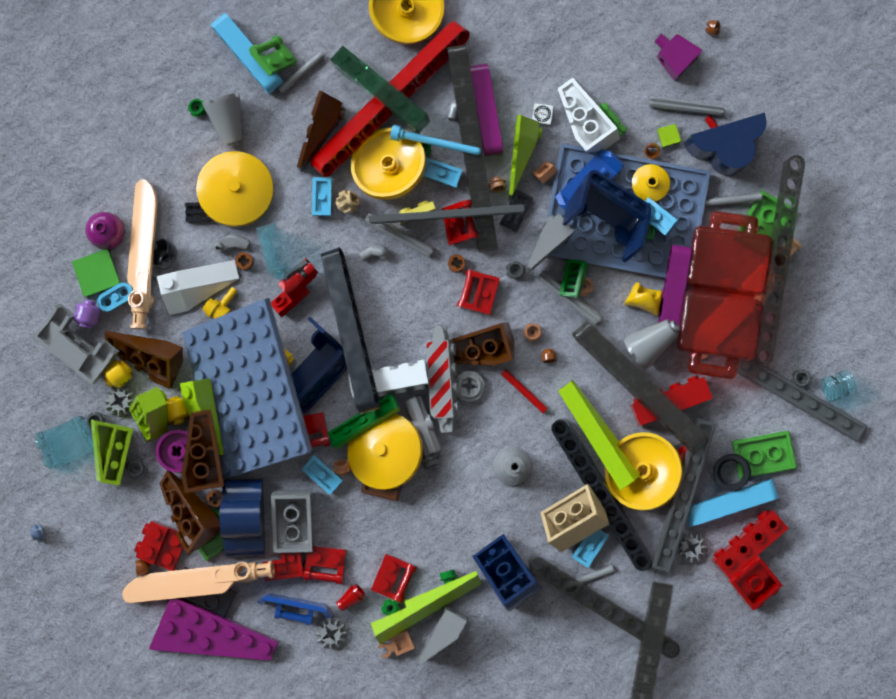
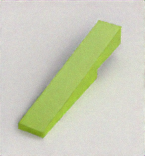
M574 380L570 381L558 392L616 485L622 490L640 475L617 446L619 440Z
M477 571L404 602L407 608L372 622L371 626L379 644L381 645L481 585L482 583Z

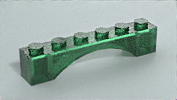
M344 46L330 59L336 70L374 96L414 133L420 134L429 124L430 120L425 111Z

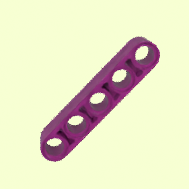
M488 63L469 66L484 156L502 154L503 144Z
M671 245L658 323L669 319L670 321L674 320L679 326L691 258V247Z

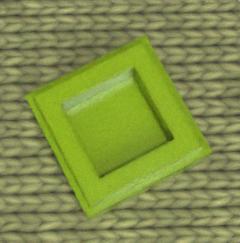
M676 124L657 129L662 148L681 142Z

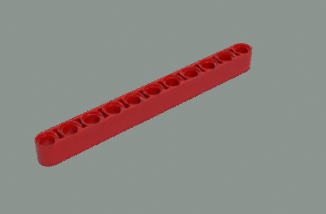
M455 21L449 23L312 157L311 166L323 177L332 175L468 41L470 37L469 31Z

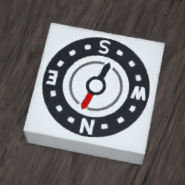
M534 103L532 119L539 121L541 125L550 126L553 106Z

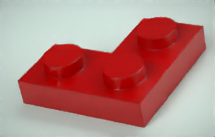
M301 552L281 553V559L271 560L274 563L275 576L274 578L264 577L266 582L302 577L304 571Z

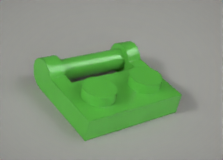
M279 35L272 37L270 41L260 45L256 44L249 48L251 56L269 77L294 66L298 61L283 44V39ZM273 47L277 50L265 56L262 54V52Z

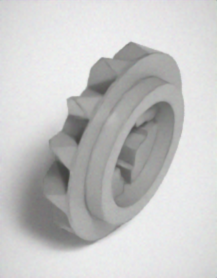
M465 371L457 376L456 382L459 385L457 396L461 400L471 402L481 397L484 391V381L478 373ZM470 378L471 384L478 386V388L471 389L468 395L467 388L460 386L467 384Z
M113 387L106 393L104 400L106 410L114 416L128 415L135 396L127 387ZM116 395L119 398H125L122 401V406L119 404L113 405L117 401Z
M695 532L683 533L677 550L678 557L688 563L700 561L705 556L707 548L705 539ZM687 540L691 544H697L694 547L696 554L692 553V551L684 552L688 548Z
M326 618L318 624L315 635L317 642L323 648L332 650L344 643L347 630L339 619ZM327 627L331 631L338 629L334 634V639L332 637L324 638L328 633Z

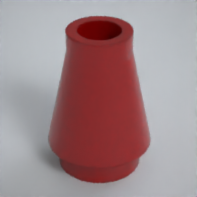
M358 584L351 585L336 604L341 611H344L363 601V598L366 596L365 592Z

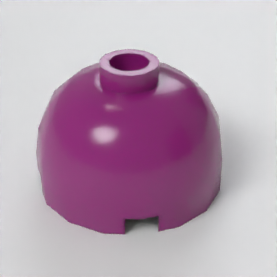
M98 212L88 219L85 233L93 246L103 250H111L122 243L125 227L118 216L110 212Z

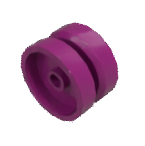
M169 431L159 439L156 446V458L167 471L182 472L188 431ZM179 448H182V449L180 450L181 455L178 454V449H179Z

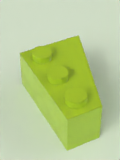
M158 386L136 396L129 408L146 443L167 433V396L163 390L160 391Z
M91 419L96 480L101 483L120 486L133 428Z

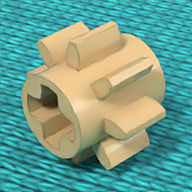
M344 190L338 193L339 197L336 198V206L341 212H344V214L349 212L351 214L357 211L356 207L359 206L360 200L355 192Z

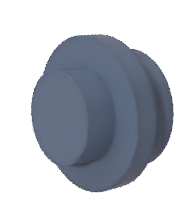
M34 524L32 525L33 529L30 530L33 541L37 540L38 543H41V540L46 539L41 524L37 526Z

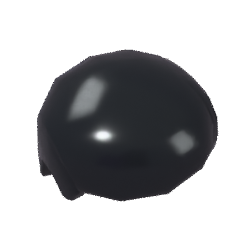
M162 238L155 242L157 249L154 250L153 266L166 270L175 263L178 252L173 243Z

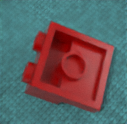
M154 520L150 521L149 524L146 523L142 530L144 538L142 542L138 541L134 552L137 553L136 558L174 571L183 551V546L176 534L179 531Z
M758 555L728 580L745 604L753 611L762 607L764 602L769 597L777 594L783 586Z

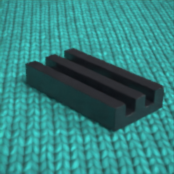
M518 190L515 191L509 205H513L519 195L521 198L517 205H522L524 199L528 200L524 207L525 212L521 213L516 226L512 224L517 214L512 215L509 223L505 222L508 215H504L500 222V225L512 229L516 233L533 200V197Z
M199 202L185 203L186 223L214 221L210 217H190L191 214L206 213L203 209L190 210V208L201 207Z

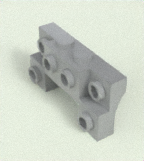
M62 304L56 305L44 323L37 329L33 338L52 352L56 358L62 360L69 369L75 371L92 385L98 382L105 369L109 367L120 351L106 340L100 341L96 348H93L69 328L74 314Z

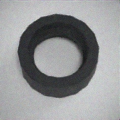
M731 453L722 456L716 461L712 474L714 481L719 487L724 490L735 491L748 483L751 478V468L744 457ZM736 461L742 466L743 477L738 483L731 484L723 480L720 472L724 463Z

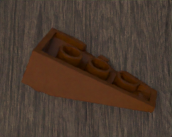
M320 90L311 114L313 115V124H310L307 128L306 138L308 142L303 143L297 163V168L301 172L338 126L339 121L344 119L346 112L343 102Z
M509 322L499 323L450 339L456 345L454 363L499 365L514 360V338Z
M110 331L104 333L105 340L120 351L117 355L120 359L133 363L135 365L134 369L139 372L142 370L150 375L149 379L154 383L169 389L172 388L183 363V347L166 340Z
M211 409L191 412L181 473L185 493L224 487L226 483Z
M166 471L159 484L166 505L171 507L173 513L171 516L172 523L176 522L179 530L176 533L178 540L188 555L216 537L220 531V521L215 513L194 492H184L183 482L173 472Z

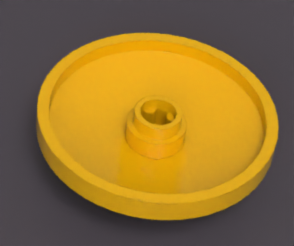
M369 0L368 9L373 25L382 36L392 42L409 45L426 40L437 30L444 14V0Z
M392 127L379 129L374 132L353 153L351 159V173L355 183L362 192L375 199L390 200L409 193L420 182L426 169V154L422 144L407 139L399 141L390 140Z
M230 151L213 157L204 165L198 176L196 191L203 211L212 220L228 227H242L256 222L266 213L273 198V182L268 169L259 159L245 152Z
M398 414L392 415L348 442L347 447L349 466L356 478L363 484L380 490L395 489L407 483L417 472L423 455V445L418 430L408 419Z
M647 432L628 435L617 443V446L640 476L620 490L605 467V479L612 495L623 505L635 510H653L668 503L677 493L683 477L682 461L675 447L663 437Z

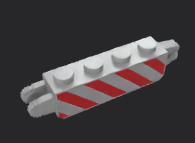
M438 325L433 329V341H429L426 345L430 414L434 419L438 418L440 431L446 433L454 431L455 417L460 413V403L457 401L459 385L455 378L458 367L457 363H454L456 345L455 343L453 344V340H449L448 328L444 325Z

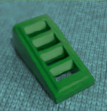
M567 259L560 296L579 298L589 267L586 261ZM569 282H576V285H569ZM567 288L575 289L574 292H566Z

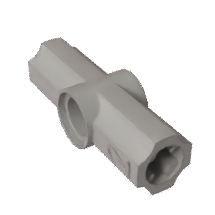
M421 396L405 401L412 418L411 423L416 427L421 436L425 455L441 450L434 433L433 423L430 415L426 412Z

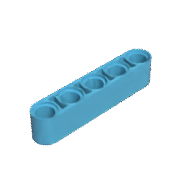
M226 13L210 24L268 94H271L284 83L278 74L269 77L251 56L249 48L253 44Z
M773 479L765 480L692 504L687 518L689 527L779 498Z

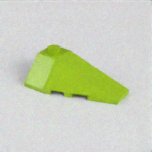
M517 115L508 198L513 197L537 144V139H541L542 128H539V121L522 115Z
M207 378L180 383L183 403L189 416L191 412L211 409L220 454L223 455L211 379Z

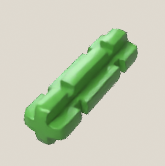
M602 103L599 108L617 127L619 136H622L626 133L627 128L620 124V119L612 110H609L608 104Z

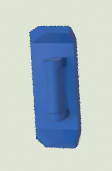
M601 149L555 196L558 204L566 211L569 200L590 171L596 170L612 180L624 167V164L611 151Z
M269 593L257 601L260 605L266 601L277 603L274 616L276 619L282 618L306 623V625H311L314 610L322 612L327 618L333 616L329 607L324 603ZM282 605L309 609L308 615L283 611Z

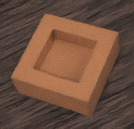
M545 161L532 175L535 179L545 183L552 179L558 170L553 164Z

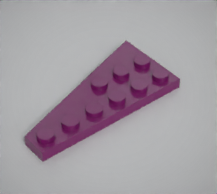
M176 598L169 600L148 650L270 661L279 641L184 599Z

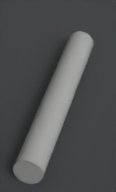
M321 52L317 53L277 89L283 94L325 58Z
M756 193L706 199L705 207L762 201V194Z
M610 565L558 585L559 591L561 593L614 573V569Z

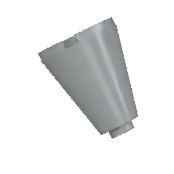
M239 93L216 97L213 101L206 100L202 102L223 144H228V147L240 145L242 125Z
M667 319L627 335L624 339L625 346L630 355L634 353L637 357L635 360L637 364L647 369L679 336L678 331L680 328L674 320L670 321Z
M509 447L497 454L493 468L496 477L502 483L515 486L528 479L532 470V463L525 451L517 447ZM512 463L518 464L517 470L511 469Z

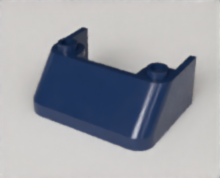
M596 170L590 171L569 200L562 224L566 226L576 216L580 217L586 210L615 228L614 236L616 241L625 247L622 261L626 263L644 248L651 217V207L646 201Z
M311 317L308 320L317 328L311 337V344L315 349L291 374L302 413L309 411L347 370L342 345Z

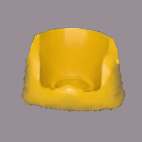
M636 282L623 305L639 308L657 317L663 292L661 290L645 288L639 282Z

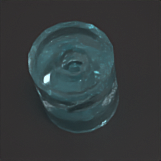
M848 370L836 373L835 377L831 375L820 380L822 391L829 402L841 399L842 395L848 396L857 392L855 380Z

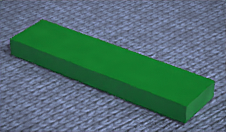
M392 393L379 400L380 409L364 414L358 413L329 431L328 435L333 448L339 449L401 411L395 396Z

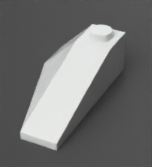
M574 78L558 88L575 139L587 153L600 151L601 149L606 150L620 139L617 127Z
M235 260L157 276L161 296L170 316L190 311L202 301L209 299L210 296L240 279Z

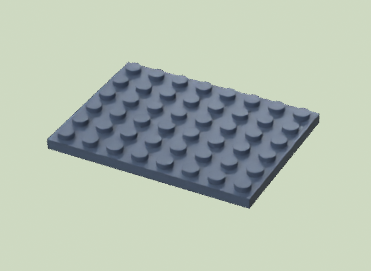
M561 143L556 167L558 171L555 173L547 218L552 214L554 216L560 214L564 218L566 211L558 204L555 196L599 151L587 153L582 147ZM613 153L624 164V167L612 180L633 194L635 193L632 189V178L640 167L654 164L662 167L667 172L670 179L669 191L664 198L656 203L678 219L679 222L668 236L656 228L655 237L650 241L646 240L644 248L624 263L622 259L625 247L616 241L614 236L615 228L586 210L582 216H576L568 223L574 230L571 238L548 257L563 260H583L589 265L665 279L671 245L691 247V258L686 282L691 283L711 171ZM649 179V184L654 185L655 180Z
M269 298L262 299L182 332L195 380L211 379L224 452L221 455L225 479L313 452Z

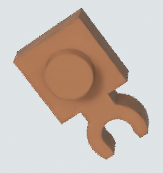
M404 630L390 639L391 643L384 642L378 645L379 649L382 647L388 649V652L383 654L382 658L389 657L393 651L398 656L415 648L408 630Z

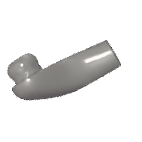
M230 234L216 240L213 243V249L217 253L231 247L247 250L250 241L236 234Z

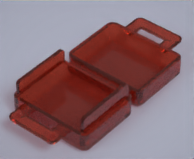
M714 211L710 215L709 227L697 226L694 229L686 282L688 286L693 287V290L687 291L684 295L679 325L680 330L677 339L678 350L690 353L688 364L690 373L734 379L737 375L739 360L751 361L756 355L763 305L761 301L754 299V296H760L765 291L772 239L769 235L757 233L758 219L755 216ZM721 223L745 226L746 230L744 232L722 229L720 226ZM708 355L727 358L726 367L701 363V356Z

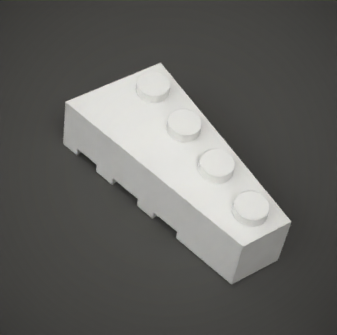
M420 360L416 364L404 363L398 365V367L389 366L376 371L372 370L378 397L387 396V392L395 391V394L405 393L407 388H414V391L425 389V385H429L425 361ZM350 382L351 393H352V397L354 398V394H353V390H352V386H351V382Z

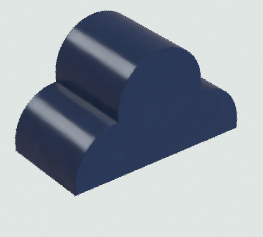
M765 112L691 134L684 143L686 150L696 159H709L711 166L717 173L724 176L736 175L752 161L755 155L754 142L763 134L767 124Z
M263 478L225 480L226 483L222 487V500L220 503V533L223 539L225 557L265 556Z
M504 534L472 556L508 612H511L542 589L539 582Z

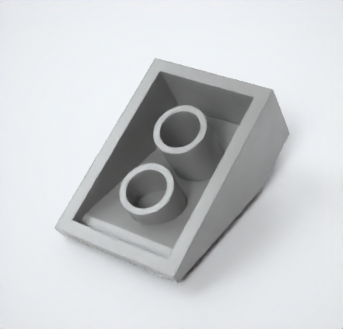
M552 214L544 221V228L526 269L527 274L573 235L574 230L569 224L566 226L562 224L564 218L560 214L556 216Z
M313 489L274 490L271 495L273 553L313 552Z
M446 605L418 657V663L422 664L458 639L460 634L463 636L469 626L467 616Z

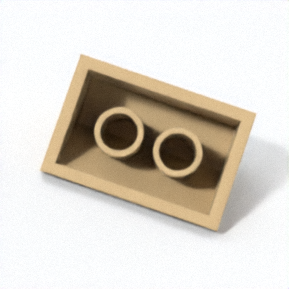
M588 484L540 512L548 543L560 552L609 525L604 507Z

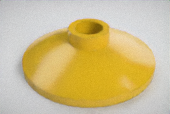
M644 165L635 172L632 178V189L635 195L644 201L649 197L657 202L665 197L670 188V179L667 172L658 165ZM649 179H654L655 184L650 185Z

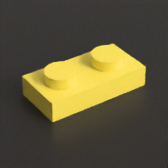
M423 201L417 204L418 207L411 209L408 207L399 212L413 213L436 210L433 201Z

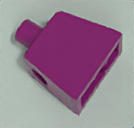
M661 34L655 40V43L661 48L657 59L674 81L703 51L679 34H676L671 40Z

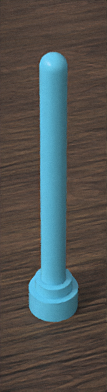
M393 125L390 140L399 141L407 139L469 154H481V149L478 147L407 132L405 129H402V126Z

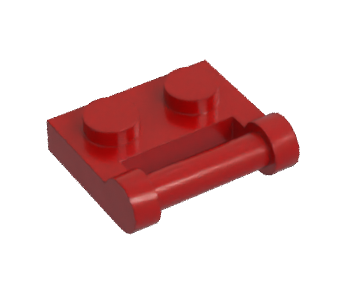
M464 200L444 207L442 210L468 209L473 206L472 200ZM473 217L465 218L468 233L465 231L463 218L444 219L449 245H456L478 238Z
M466 270L465 276L467 277L457 307L490 315L500 278ZM474 278L480 279L473 304L467 303Z
M324 412L303 416L308 435L322 432V438L310 440L311 447L330 446Z
M313 546V552L306 553L303 580L330 581L342 585L346 549ZM311 566L336 568L338 571L337 574L312 572Z
M386 553L371 590L403 603L405 599L403 596L410 579L418 567ZM403 567L406 569L397 593H394L391 590L400 568Z

